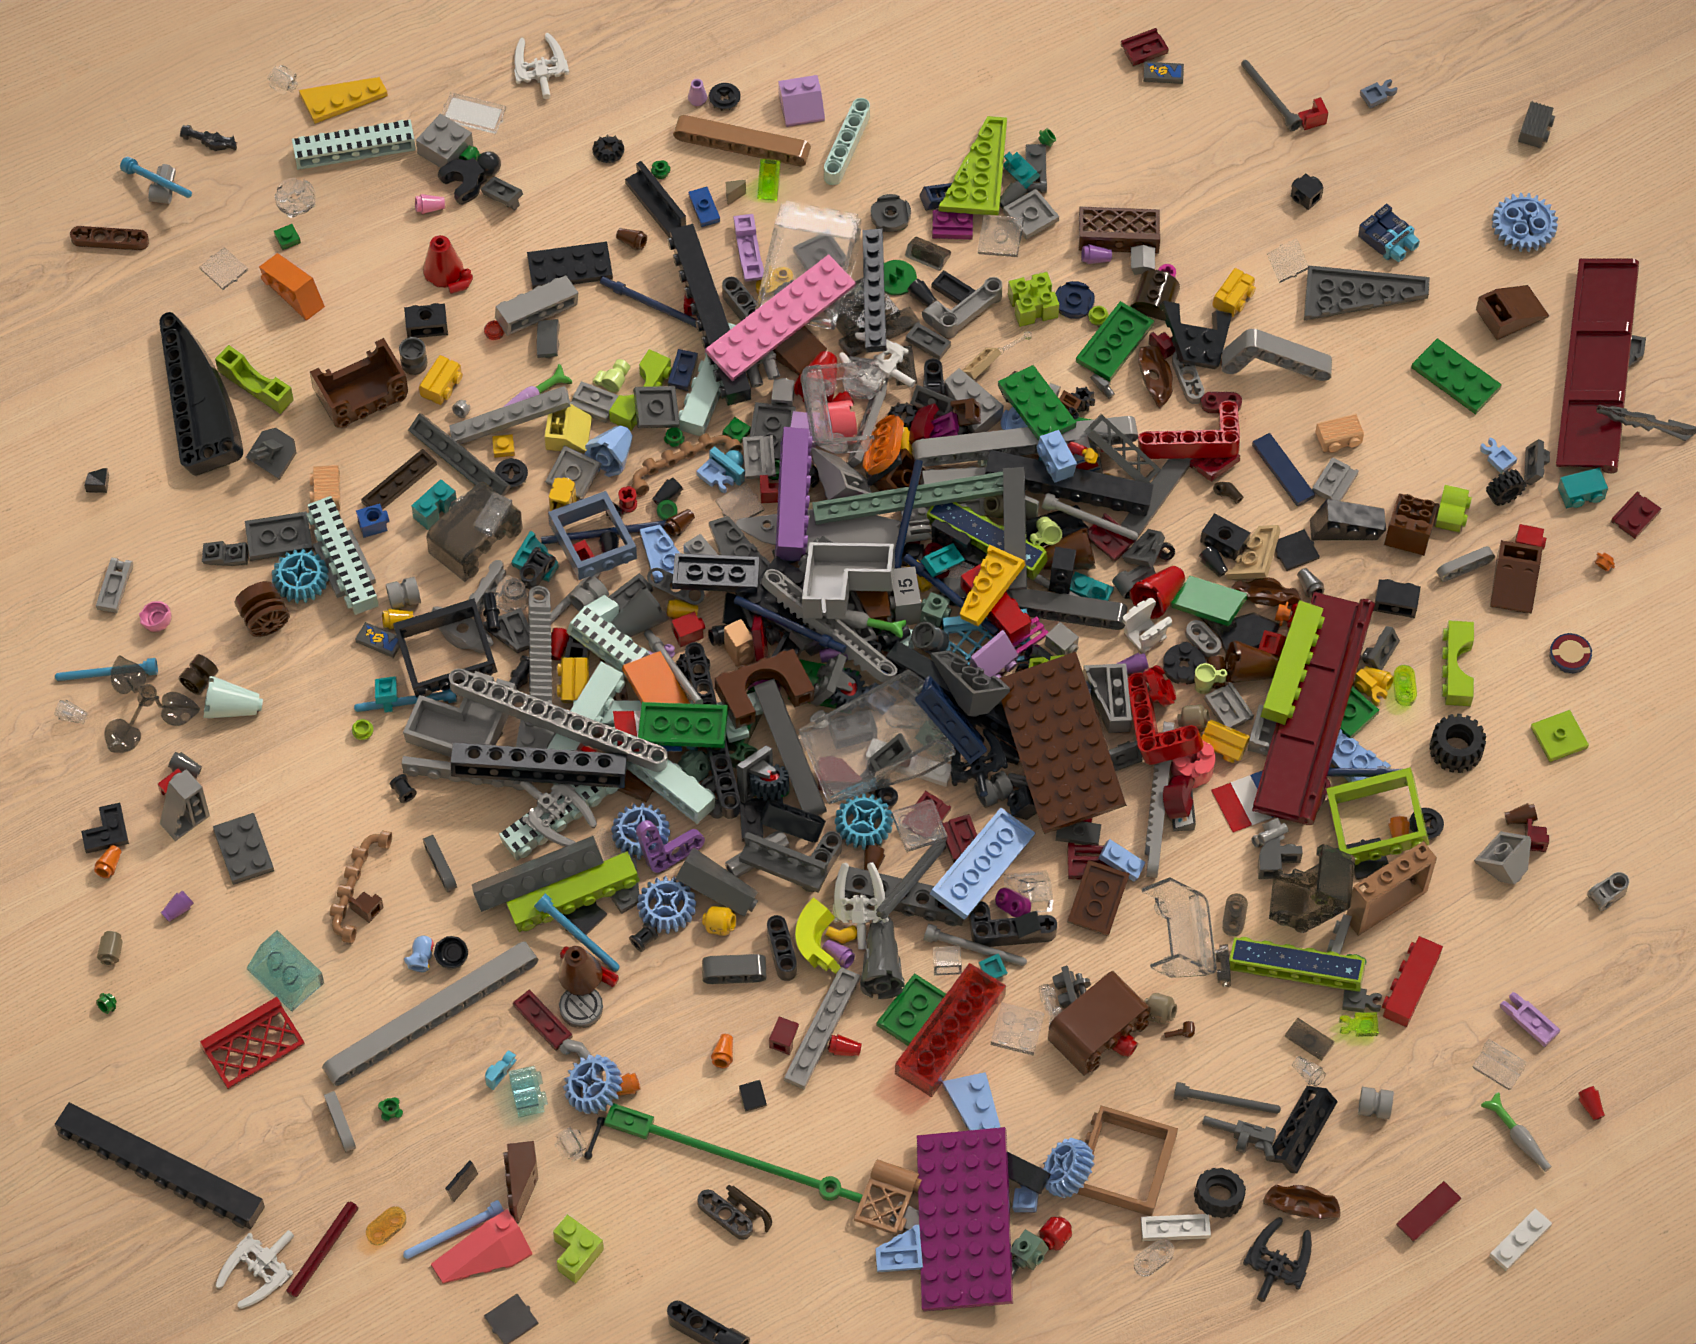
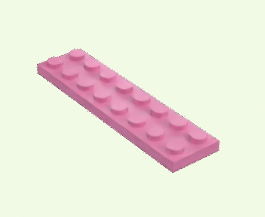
M828 254L706 348L705 352L734 381L853 289L856 282Z

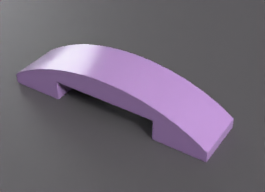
M754 215L733 216L739 258L745 282L765 279Z

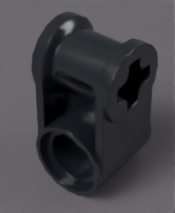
M929 359L924 364L923 387L945 396L942 363L938 359Z
M539 547L534 548L520 569V578L523 586L529 590L539 586L546 574L552 569L556 558L553 555L548 556L541 552ZM529 574L535 575L532 579L525 578Z

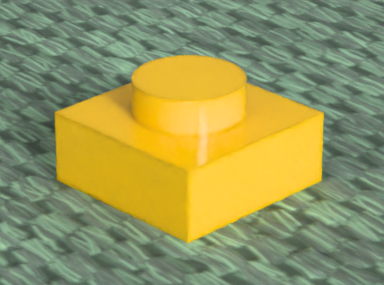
M513 434L492 436L494 458L515 456Z

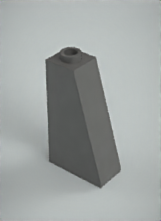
M692 848L675 878L744 917L748 910L753 911L758 902L755 899L758 891L695 848Z

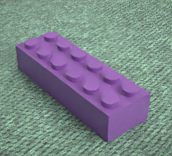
M784 427L781 438L775 557L778 556L786 561H800L801 556L806 553L808 535L806 533L809 522V515L807 513L810 501L808 492L811 480L809 472L812 458L810 456L812 436H809V428Z

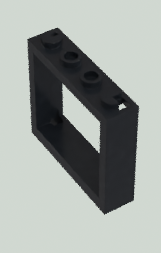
M475 598L393 623L416 698L419 695L426 697L433 692L450 689V673L418 683L405 638L474 617L487 661L464 668L463 670L471 673L477 671L489 676L498 672ZM458 679L454 683L461 684L464 680Z

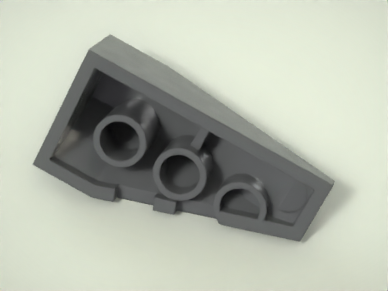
M951 651L931 653L932 661L958 706L969 716L976 717L981 714H988L1010 692V688L995 675L991 677L985 675L984 669L969 666L966 659Z

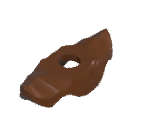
M1140 347L1139 367L1144 384L1156 405L1161 408L1167 403L1173 392V377L1170 365L1163 358L1159 347ZM1149 372L1156 373L1158 379H1152Z
M1270 577L1256 578L1251 582L1238 580L1231 587V589L1247 593V600L1254 604L1275 607L1279 604L1286 605V602H1289V606L1298 604L1299 600L1301 601L1296 588H1285L1279 581Z
M1275 1185L1270 1188L1263 1199V1204L1272 1206L1289 1215L1310 1219H1339L1341 1216L1340 1206L1335 1196L1324 1195L1317 1189L1309 1186L1293 1185L1283 1187ZM1299 1202L1306 1203L1309 1208L1296 1206V1204Z

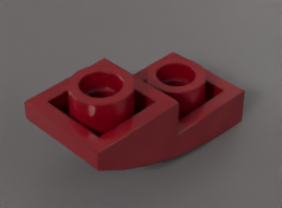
M935 403L920 408L916 413L910 428V444L917 440L930 438L929 434L935 428L931 422L939 410Z

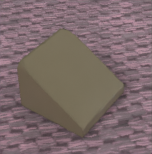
M746 180L726 182L728 205L746 194Z

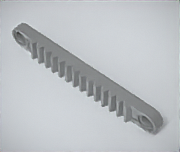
M769 569L765 572L761 583L770 593L777 597L778 603L783 602L784 608L789 607L790 613L795 612L796 618H802L803 623H808L810 629L815 628L817 633L827 634L833 637L834 641L847 646L846 651L842 655L847 654L849 661L853 659L854 665H860L861 671L866 670L880 682H892L897 673V668L891 661L839 619H827V616H823V619L803 618V590L778 570ZM769 578L775 579L778 583L772 582ZM881 669L887 670L890 674L882 672Z
M535 586L529 591L528 597L529 695L552 704L550 592L544 586ZM536 594L543 595L545 598L543 600H537L533 596ZM536 710L533 713L536 715L537 713H543V711Z
M1164 721L1162 732L1174 729V722ZM1170 760L1154 765L1144 853L1149 856L1146 877H1158L1165 815L1163 788L1168 786Z

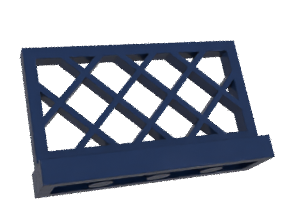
M930 675L925 678L922 691L915 697V701L967 762L971 764L987 752V748L983 745L984 738Z

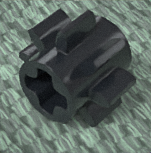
M1076 387V393H1071L1082 400L1077 408L1079 413L1081 411L1089 412L1090 406H1095V399H1093L1094 391L1090 392L1087 387Z

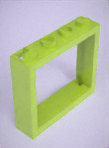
M1411 767L1326 788L1340 854L1345 866L1354 863L1358 865L1366 860H1378L1382 856L1390 854L1398 855L1403 851L1414 848L1423 841L1426 845H1430ZM1408 786L1418 832L1347 849L1337 804Z

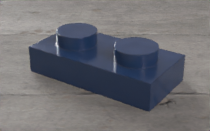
M678 349L668 386H675V389L688 391L698 360V353Z

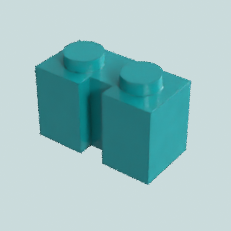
M1600 468L1560 477L1558 491L1566 509L1571 507L1578 508L1584 505L1585 501L1598 503L1605 499L1608 486Z
M440 479L411 505L413 518L429 530L440 520L439 513L447 514L457 504L456 491Z

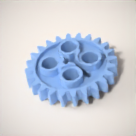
M1520 193L1517 198L1512 194L1511 200L1505 197L1504 202H1499L1498 207H1495L1492 217V228H1495V235L1499 234V241L1505 239V246L1512 244V250L1517 246L1520 252H1522L1523 248L1530 252L1531 247L1538 251L1539 245L1545 248L1546 242L1551 243L1552 237H1555L1558 227V217H1555L1556 211L1550 210L1551 204L1544 205L1545 199L1538 201V195L1531 198L1530 193L1527 194V197Z

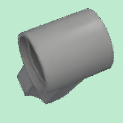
M162 164L158 166L156 174L173 182L176 170L168 164ZM154 182L149 187L148 199L150 202L170 204L173 191Z

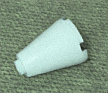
M209 676V687L206 693L203 718L256 715L257 711L262 710L263 699L259 698L258 693L217 677Z

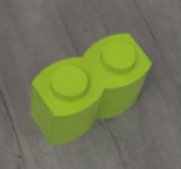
M1449 485L1444 486L1435 527L1460 533L1461 526H1466L1468 515L1464 514L1465 509L1470 508L1472 497L1468 496L1469 490Z

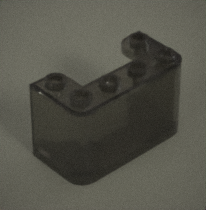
M482 481L429 529L426 535L428 552L466 582L478 573V558L483 553L486 554L497 540H501L505 535L508 538L517 537L521 533L523 528L521 511Z
M1322 844L1317 847L1316 855L1320 859L1319 864L1305 872L1293 869L1290 874L1283 873V869L1274 871L1269 919L1276 921L1279 925L1289 926L1297 932L1305 933L1351 908L1355 857Z

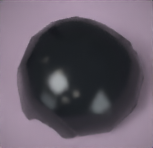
M446 936L436 943L434 956L442 967L456 969L466 962L468 948L466 943L459 937Z

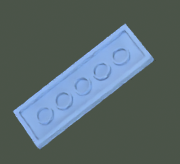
M1000 808L935 885L930 895L965 920L1031 841L1035 832Z

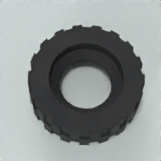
M1211 1168V1170L1204 1171L1197 1180L1194 1191L1195 1203L1207 1215L1209 1214L1215 1218H1229L1233 1214L1236 1215L1239 1209H1241L1246 1194V1186L1243 1184L1244 1181L1239 1178V1175L1231 1170ZM1212 1186H1222L1230 1191L1231 1197L1228 1200L1216 1199L1209 1194V1189Z

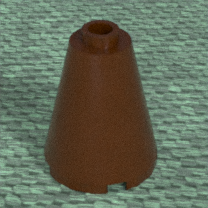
M1087 528L1080 529L1062 538L1054 545L1044 547L1047 552V562L1043 567L1044 570L1052 569L1055 547L1076 550L1074 570L1096 569L1092 545L1088 540Z
M1240 641L1230 642L1225 655V661L1228 662L1226 682L1236 683L1273 679L1280 657Z
M572 946L564 955L558 977L564 989L573 995L583 996L592 993L600 985L603 972L599 961L580 946Z

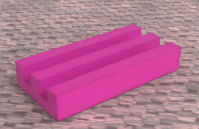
M1037 616L1031 620V627L1034 625L1036 627L1030 630V634L1012 645L1013 647L1017 646L1038 631L1041 634L1016 650L1018 655L1026 651L1029 645H1035L1044 639L1046 634L1049 633L1045 630L1044 625L1039 622Z

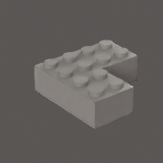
M809 542L802 594L803 618L823 619V616H827V619H846L850 590L892 591L895 569L894 544Z
M475 671L474 673L476 675L494 681V677L477 671ZM497 678V683L517 690L515 684ZM477 687L474 689V691L480 692L484 688ZM419 695L403 734L407 743L451 757L453 743L496 745L509 715L467 698H463L460 707L457 708ZM503 695L494 696L498 700L504 697Z

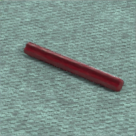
M350 1201L343 1207L286 1289L290 1296L298 1297L358 1211L359 1207L355 1203Z

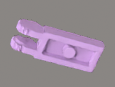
M1512 992L1509 998L1519 1007L1518 1010L1506 1001L1500 1004L1501 1009L1543 1047H1546L1560 1033V1029L1529 1001H1525L1515 992Z

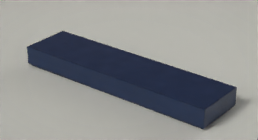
M1271 433L1252 442L1254 449L1297 507L1315 498L1313 490Z

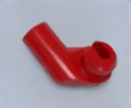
M470 269L461 270L459 281L448 284L450 294L468 289L473 280V274H471Z

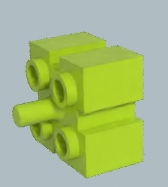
M1048 272L1032 275V279L1025 281L1024 277L1008 281L1007 294L1012 307H1015V316L1019 327L1034 324L1036 318H1042V321L1058 318L1059 302L1055 291L1052 292V283Z

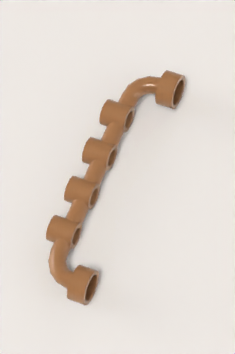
M703 434L699 437V443L692 446L690 442H685L680 446L681 451L673 454L672 450H666L661 454L662 459L655 462L653 458L644 460L642 463L643 468L637 470L633 475L631 487L636 490L637 497H641L649 491L648 484L645 480L641 479L647 474L654 475L659 469L666 466L673 467L678 461L684 458L691 459L700 451H710L719 443L725 444L724 449L726 453L730 450L741 452L742 445L738 439H731V437L726 435H718L711 438L709 434Z
M382 830L380 834L369 835L363 840L360 848L354 847L352 850L351 858L355 862L353 866H346L344 878L348 879L346 885L340 884L337 890V897L341 899L339 904L333 903L330 908V916H333V931L342 937L343 942L353 944L356 938L357 928L355 926L346 925L345 928H342L340 924L346 916L348 899L353 897L354 886L361 876L362 865L367 860L368 849L375 842H378V847L388 849L392 842V832Z

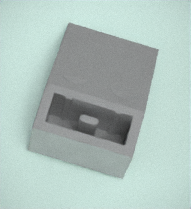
M812 447V460L817 467L819 479L823 484L825 496L828 500L871 493L867 479L843 459Z

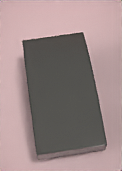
M558 319L538 321L537 358L558 356L560 328Z
M224 541L203 543L202 562L203 564L222 566L247 565L248 545L246 542L226 545Z

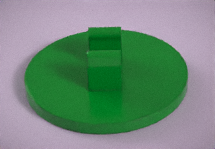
M902 260L885 262V293L890 295L908 293V287L917 279L913 266Z

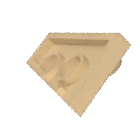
M1279 525L1258 526L1247 542V548L1244 553L1238 555L1233 569H1229L1225 574L1228 580L1267 578L1281 531Z

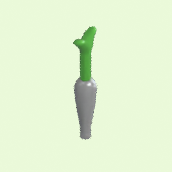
M847 610L846 619H839L847 626L864 629L868 626L891 631L899 638L903 637L902 628L906 625V620L891 623L869 618L866 613Z
M1495 1093L1491 1101H1485L1481 1104V1107L1490 1109L1498 1114L1510 1129L1511 1139L1544 1172L1552 1167L1545 1159L1530 1132L1523 1125H1517L1503 1108L1500 1093Z

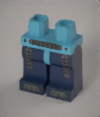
M1387 203L1359 225L1358 237L1382 254L1387 261L1391 257L1397 262L1402 261L1406 256V251L1403 248L1406 246L1411 251H1414L1419 247L1420 242L1414 235L1415 228L1411 225L1409 226L1407 222L1394 214L1392 207Z

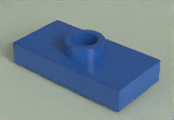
M708 187L688 192L701 227L720 222L719 213Z

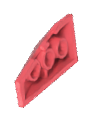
M508 1209L485 1222L431 1263V1266L441 1282L447 1283L468 1278L470 1275L481 1272H492L493 1269L512 1267L531 1256L532 1251L520 1227Z

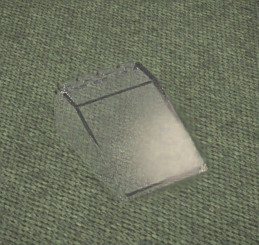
M790 201L781 204L772 233L755 310L828 254L851 277L860 245L862 219L858 218V214L844 212L843 215H840L839 210L824 208L823 211H820V207L806 204L802 208L800 203ZM845 295L806 325L835 330Z
M911 670L904 671L799 729L829 804L923 776L951 761L950 757L956 753L953 744L946 739L947 737L915 701V697L922 691L924 680ZM902 733L912 752L876 772L869 758L897 734Z

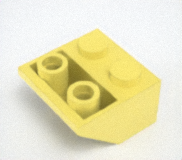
M570 404L571 407L548 414L545 431L546 450L562 451L565 445L579 453H585L587 451L585 446L589 442L592 416Z

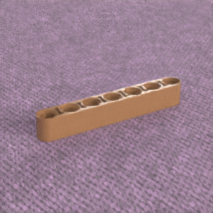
M688 115L679 116L673 136L682 142L794 166L806 165L811 145L801 139Z

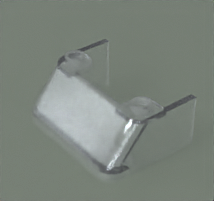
M861 362L807 366L801 374V384L812 442L835 454L868 451L875 439L874 435L844 437L840 433H832L826 396H830L836 391V380L856 378L862 366Z
M1171 877L1142 888V893L1155 899L1154 908L1156 913L1167 919L1171 956L1164 957L1163 960L1150 964L1151 969L1170 978L1207 976L1215 973L1217 967L1210 909L1205 895Z

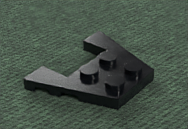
M1162 301L1160 309L1161 311L1164 310L1166 315L1165 323L1171 329L1173 335L1171 340L1179 362L1210 369L1219 367L1232 313L1217 310L1213 312V329L1181 323L1180 304Z

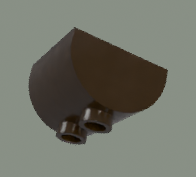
M1147 270L1141 275L1130 307L1148 317L1165 321L1167 318L1164 310L1161 311L1160 303L1162 301L1175 303L1180 290V284L1169 273L1160 270Z

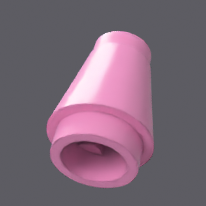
M424 194L415 196L416 212L424 214L445 209L444 197Z

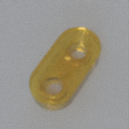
M397 1206L390 1207L367 1226L366 1236L368 1241L373 1245H382L406 1225L405 1211ZM393 1218L399 1219L397 1223L391 1222ZM377 1232L382 1233L380 1237L374 1236Z

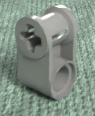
M1622 872L1613 873L1604 881L1594 885L1587 892V896L1593 898L1598 904L1600 911H1604L1626 895L1629 878ZM1614 883H1620L1623 887L1618 888L1614 886Z

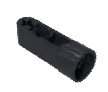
M673 1301L667 1307L669 1324L701 1344L750 1343V1337L734 1328L729 1329L682 1301ZM695 1323L702 1324L700 1328L692 1327Z

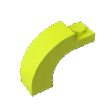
M813 897L804 907L798 918L795 932L796 943L801 954L814 968L819 965L825 971L830 969L836 974L841 968L840 965L821 948L822 934L835 917L828 908Z

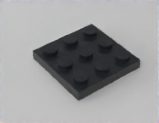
M776 556L758 578L757 593L747 592L743 598L803 625V619H797L795 612L791 614L789 607L785 609L784 603H778L777 597L770 593L761 583L765 572L769 569H775L803 590L805 573ZM769 578L772 582L778 583L775 579ZM763 617L764 621L779 629L783 633H785V631L788 633H791V631H793Z

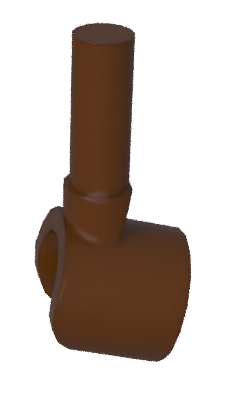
M1186 1021L1183 1023V1029L1165 1032V1038L1183 1035L1187 1038L1193 1037L1195 1034L1194 1022Z

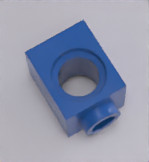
M380 504L356 510L363 538L388 531L386 524L390 522L386 510L382 511Z

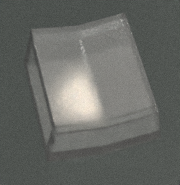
M960 946L933 947L934 976L962 974Z

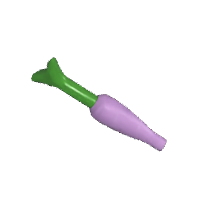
M558 364L557 370L551 378L536 387L529 386L505 406L540 395V393L557 383L572 384V380L564 375L562 366Z

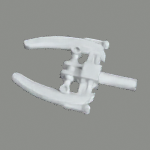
M546 33L545 39L550 45L554 56L550 60L541 57V60L537 61V58H535L532 63L524 62L525 39L520 38L514 57L516 83L520 84L521 81L528 83L531 82V79H536L540 83L543 98L549 99L551 97L548 85L549 77L553 75L560 77L563 73L569 75L567 60H565L563 51L552 35ZM548 64H552V65H556V66L548 67ZM531 67L535 68L532 71H527Z
M855 333L856 339L865 341V333ZM886 339L887 351H883L879 355L875 354L873 356L874 361L870 360L869 362L870 368L865 371L858 368L845 353L841 352L839 354L841 362L849 373L875 393L879 391V387L884 386L886 378L891 379L894 377L910 388L915 385V380L897 370V363H901L904 354L907 355L909 351L896 342L893 343ZM892 354L888 360H884L885 355ZM877 369L879 372L873 377L872 372Z
M842 863L835 883L833 904L835 919L833 922L837 923L841 920L843 923H850L849 920H852V923H857L858 949H866L865 923L870 922V920H873V923H877L880 920L884 923L889 921L888 916L885 919L876 916V909L885 900L883 883L874 863H868L867 868L871 876L875 898L868 899L866 895H860V898L859 895H854L851 899L845 898V883L849 865L848 863ZM846 905H853V909L846 910ZM867 905H875V910H869Z
M288 1230L270 1249L268 1247L262 1248L260 1246L262 1243L259 1240H254L253 1235L248 1233L223 1265L216 1282V1287L221 1289L235 1266L242 1261L248 1264L249 1272L254 1271L253 1275L255 1277L264 1278L265 1284L250 1296L239 1301L238 1308H246L266 1298L293 1276V1271H288L283 1262L280 1264L276 1256L294 1237L293 1233ZM249 1252L256 1255L255 1261L248 1258L247 1254ZM271 1269L274 1275H267L264 1270Z

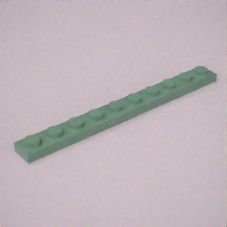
M1003 472L918 485L913 509L1002 495ZM909 487L812 502L815 523L817 525L904 511Z

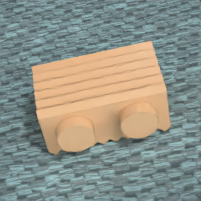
M1357 414L1317 423L1315 430L1324 453L1327 451L1336 452L1346 446L1356 447L1363 442L1364 431Z
M339 465L313 466V473H310V486H314V491H310V503L331 496L337 510H340Z
M740 619L725 626L724 646L735 666L738 667L750 663L754 658V644L752 635L744 622Z

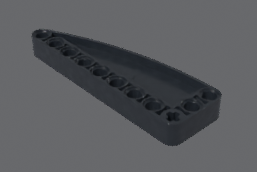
M173 312L164 313L159 320L180 463L192 475L197 476L240 460L243 456L241 435L227 390L210 357L192 332Z

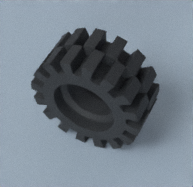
M1511 469L1509 472L1507 470L1504 474H1499L1498 478L1492 479L1493 482H1489L1486 492L1493 503L1500 506L1505 505L1506 502L1510 503L1512 499L1515 500L1516 496H1520L1522 491H1525L1527 485L1516 469Z

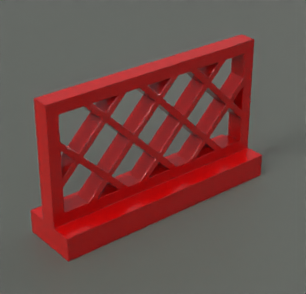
M278 997L273 998L200 1041L201 1049L207 1055L227 1089L305 1044L282 1007ZM281 1014L285 1020L283 1028L271 1026L272 1018ZM256 1027L266 1028L264 1039L251 1037L253 1029ZM269 1029L282 1032L279 1043L267 1040ZM284 1033L294 1035L298 1042L291 1046L282 1044ZM237 1038L246 1039L245 1050L232 1048L233 1041ZM250 1041L262 1043L260 1054L247 1052ZM265 1044L278 1047L274 1056L263 1055ZM218 1049L228 1051L225 1062L215 1060L212 1053ZM230 1052L243 1054L240 1066L228 1063ZM246 1055L258 1058L257 1066L253 1068L244 1067ZM226 1067L239 1069L238 1076L228 1081L225 1076Z

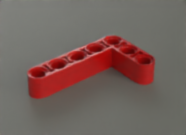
M1224 401L1220 404L1219 430L1145 431L1139 434L1138 448L1150 459L1235 457L1239 454L1240 447L1238 406L1233 401Z
M1134 673L1129 676L1128 688L1138 748L1144 762L1154 765L1200 752L1204 747V743L1196 726L1189 725L1158 734L1153 700L1149 695V685L1142 673Z

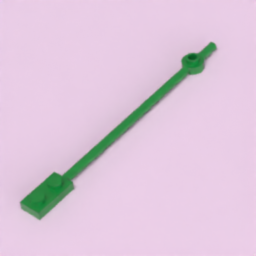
M615 1103L610 1107L604 1122L607 1127L646 1140L649 1133L819 1189L820 1196L828 1201L835 1200L840 1196L860 1203L863 1194L842 1188L840 1181L836 1177L827 1176L822 1180H818L654 1125V1116ZM833 1188L834 1191L829 1193L826 1189Z

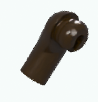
M1217 482L1213 486V490L1217 495L1230 496L1236 504L1244 498L1230 482Z

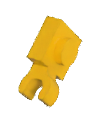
M1361 669L1356 673L1354 680L1356 688L1361 693H1365L1369 697L1371 696V701L1375 706L1380 705V700L1377 696H1382L1385 700L1387 699V691L1377 686V681L1367 672Z

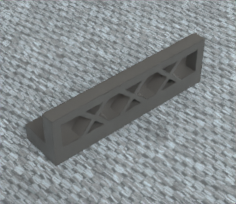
M1102 414L1084 431L1092 441L1135 481L1151 484L1150 480L1161 470ZM1103 421L1107 424L1108 434H1098L1094 428ZM1120 436L1122 438V447L1113 448L1111 446V437ZM1135 450L1137 452V461H1127L1126 451ZM1140 464H1150L1154 469L1144 477L1140 473Z
M747 832L745 835V847L739 856V862L819 893L828 875L827 863Z

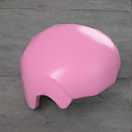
M161 601L148 603L139 613L141 625L151 632H160L167 628L171 622L170 608Z

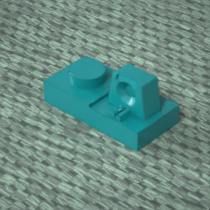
M1009 151L1004 156L1006 162L1003 164V167L1025 189L1040 177V174L1018 152L1012 155Z
M954 544L926 555L921 560L932 578L965 561Z
M1075 571L1070 591L1080 597L1109 601L1114 587Z
M396 676L375 679L376 704L383 703L384 713L393 712L392 702H397Z

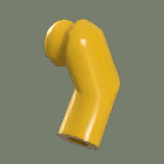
M851 925L840 931L829 926L825 936L845 944L857 938V926Z

